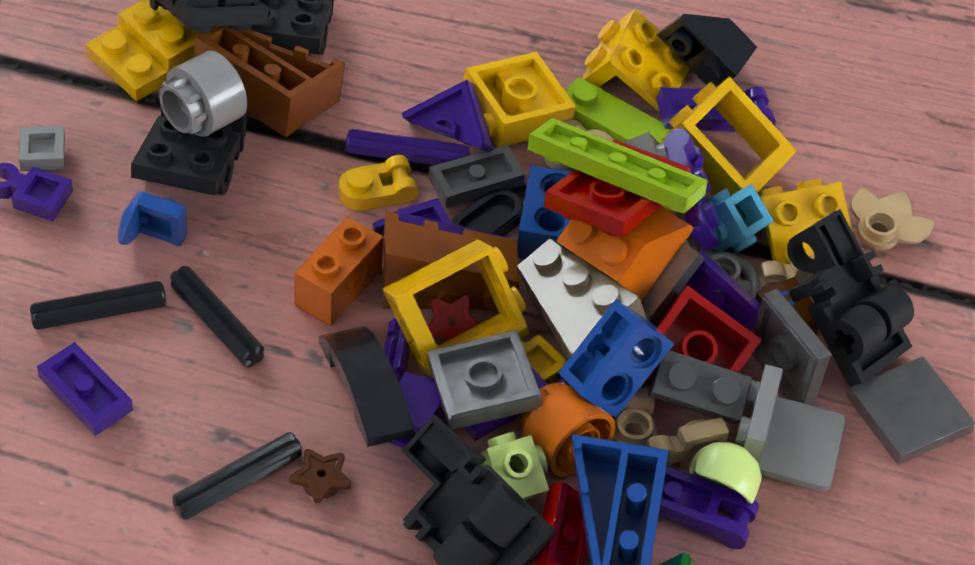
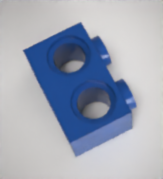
M530 165L517 240L519 259H526L549 238L556 242L571 221L563 217L562 214L544 207L545 192L571 173L570 171Z
M615 299L558 373L582 397L617 417L674 343L647 319Z

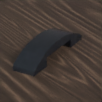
M365 326L320 335L319 344L331 368H337L354 404L355 421L367 447L413 437L414 428L399 383L381 344L372 331Z

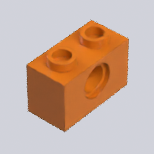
M347 216L294 272V306L332 326L382 270L384 236Z

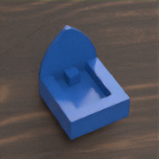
M144 191L136 193L121 216L118 230L119 243L127 245L140 233L180 246L188 234L186 206L178 204L172 199L161 198Z

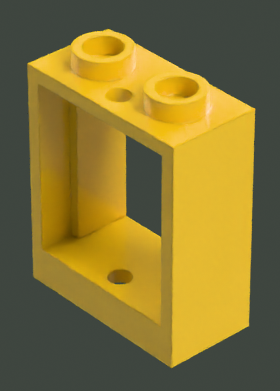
M730 76L717 87L712 82L708 83L692 98L697 104L693 109L686 105L669 121L673 127L671 131L678 128L685 129L693 139L694 145L702 152L704 156L702 168L711 186V192L709 193L712 196L726 188L730 195L750 184L753 185L758 193L797 152ZM713 107L717 109L760 157L757 163L743 177L695 126Z
M477 239L382 289L419 368L431 378L433 375L428 363L427 351L517 330L519 332L528 327L522 315V312L526 311L525 302L514 286L510 288L504 275L508 271V265L503 254L496 246L492 248V246ZM476 262L499 314L437 346L413 294Z

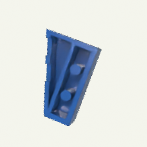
M572 434V455L590 565H651L669 450Z

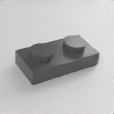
M508 145L494 148L490 152L483 151L434 165L429 170V179L445 208L480 199L493 190H510L523 186L525 177Z
M669 350L655 368L648 396L714 418L723 417L724 421L737 424L741 421L752 377Z

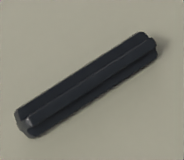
M182 266L171 273L172 288L244 366L252 367L256 362H260L263 359L264 346L190 267Z
M152 281L36 302L30 305V314L34 328L39 330L163 307L166 305V295L162 282Z
M287 432L175 493L172 496L173 506L182 519H189L296 460L302 455V446L292 432Z

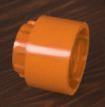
M563 382L551 383L539 389L542 396V406L536 410L521 414V424L524 426L522 437L532 436L534 445H539L542 448L548 468L554 475L568 477L575 474L572 455V434L612 440L615 432V421L608 412L582 397L571 385Z

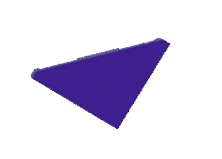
M465 80L402 112L403 118L411 124L485 152L493 150L474 84L469 80Z

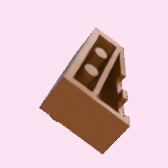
M214 26L212 31L204 32L195 37L194 57L209 50L224 56L235 68L244 85L247 96L246 112L284 137L289 136L340 101L345 62L332 59L331 64L308 57L309 50L296 46L294 51L273 45L271 44L272 37L250 29L234 30L227 26Z
M385 211L382 263L383 288L479 239L492 246V248L496 246L501 251L508 265V271L504 273L510 288L514 286L519 290L517 240L464 229L462 235L439 230L437 222L425 220L423 226L399 221L397 213ZM476 262L413 294L419 309H431L430 300L433 297L445 302H452L461 295L466 294L469 297V309L498 311ZM383 292V309H391Z

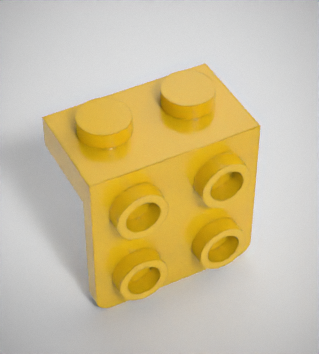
M634 9L618 22L611 20L602 28L598 35V39L601 40L598 47L585 60L584 64L587 66V69L582 79L600 87L614 76H617L660 112L656 100L660 88H681L689 67L657 36L660 30L639 11Z
M814 179L796 184L797 190L783 192L782 186H776L760 190L757 193L773 219L772 223L765 226L773 261H779L783 265L791 264L787 254L789 240L841 209L852 230L842 182L823 185L822 179ZM803 242L805 253L808 256L814 255L811 247Z

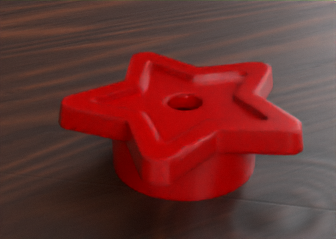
M466 294L461 295L452 302H445L434 297L431 298L430 304L433 314L427 326L432 337H442L447 342L479 325L477 321L468 315L469 297ZM450 317L455 318L456 322L453 326L448 324Z

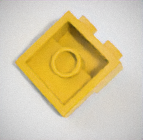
M141 0L118 13V26L86 43V53L93 62L137 102L161 88L163 82L166 81L169 70L194 58L195 37L201 33L188 29L169 10H164L161 6L157 10H153L150 7V0Z
M538 52L465 68L463 81L469 80L474 84L489 136L497 147L528 141L529 134L551 118L564 121L572 119L574 116L576 105Z

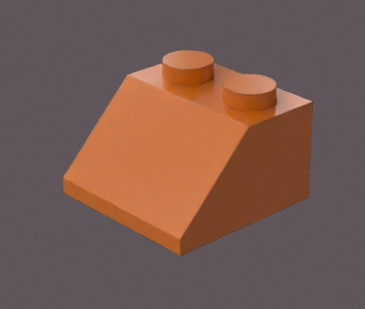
M660 206L623 238L605 234L599 228L581 221L571 220L556 242L639 296L642 302L694 228Z

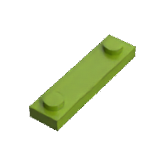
M579 76L565 90L576 105L573 120L580 121L588 130L596 129L606 132L620 142L628 141L649 132L659 143H662L661 139L672 130L665 129L663 122Z
M551 118L529 134L527 150L544 156L550 162L564 164L659 203L666 210L685 214L705 196L708 180L557 119Z

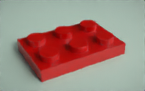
M615 139L612 141L690 173L691 167ZM576 169L545 192L544 202L545 208L558 212L567 219L581 221L599 228L605 234L622 238L661 206L659 203Z

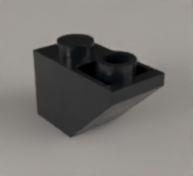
M682 14L657 34L705 85L712 82L715 87L720 85L729 76L731 79L736 77L757 48L730 18Z

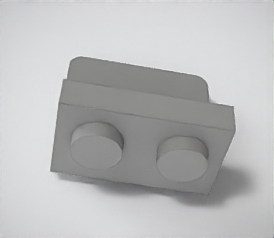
M765 364L760 382L751 380L745 402V407L752 408L751 417H741L735 443L743 445V448L757 460L762 476L825 492L830 488L833 480L845 418L838 412L777 396L783 369Z

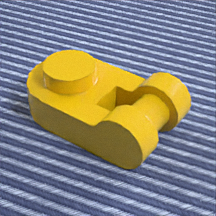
M403 155L391 156L384 163L349 169L341 175L338 185V195L341 203L347 208L356 211L409 203L418 197L419 191L415 180L409 177L411 167L408 159ZM391 182H393L392 185H387V186H383V185H382V184H385V183H391Z

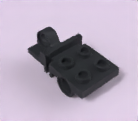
M150 0V7L153 10H157L161 6L164 10H169L173 16L182 21L188 29L197 32L212 31L213 26H227L234 30H249L252 25L267 24L268 7L261 3L260 0Z
M260 0L261 3L268 7L267 24L252 25L250 30L272 37L271 44L294 51L295 47L299 46L309 50L308 53L324 54L328 24L331 22V16L333 15L334 0Z
M161 108V116L157 117L131 163V178L211 195H225L231 182L234 160L239 159L240 152L244 149L247 112L234 122L203 137L196 134L181 133L170 124Z
M841 209L832 212L789 240L787 254L791 263L800 271L813 274L789 291V295L794 303L810 296L815 303L807 308L849 387L865 382L912 347L903 329L914 317V306L910 297L896 286L881 287L876 275L884 270L882 265L872 266L870 260L876 257L874 250L866 254L863 253ZM803 242L808 244L813 250L814 259L805 253Z
M432 415L401 450L434 483L405 516L403 525L408 530H419L415 537L419 541L425 542L434 551L433 558L438 565H529L558 533L489 465L482 464L487 459L476 448L469 446L461 440L438 416Z

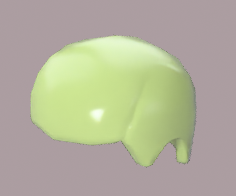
M715 442L704 446L694 455L689 467L690 474H693L695 471L704 480L735 490L750 504L755 500L762 479L757 460L745 448L731 442Z

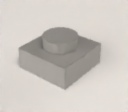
M64 126L20 128L19 162L21 171H30L32 167L41 170H65Z

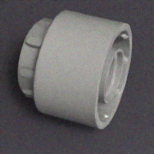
M212 50L206 51L169 70L166 81L163 82L159 92L161 108L166 118L181 133L196 134L203 137L208 136L241 118L247 110L246 91L240 76L224 56Z

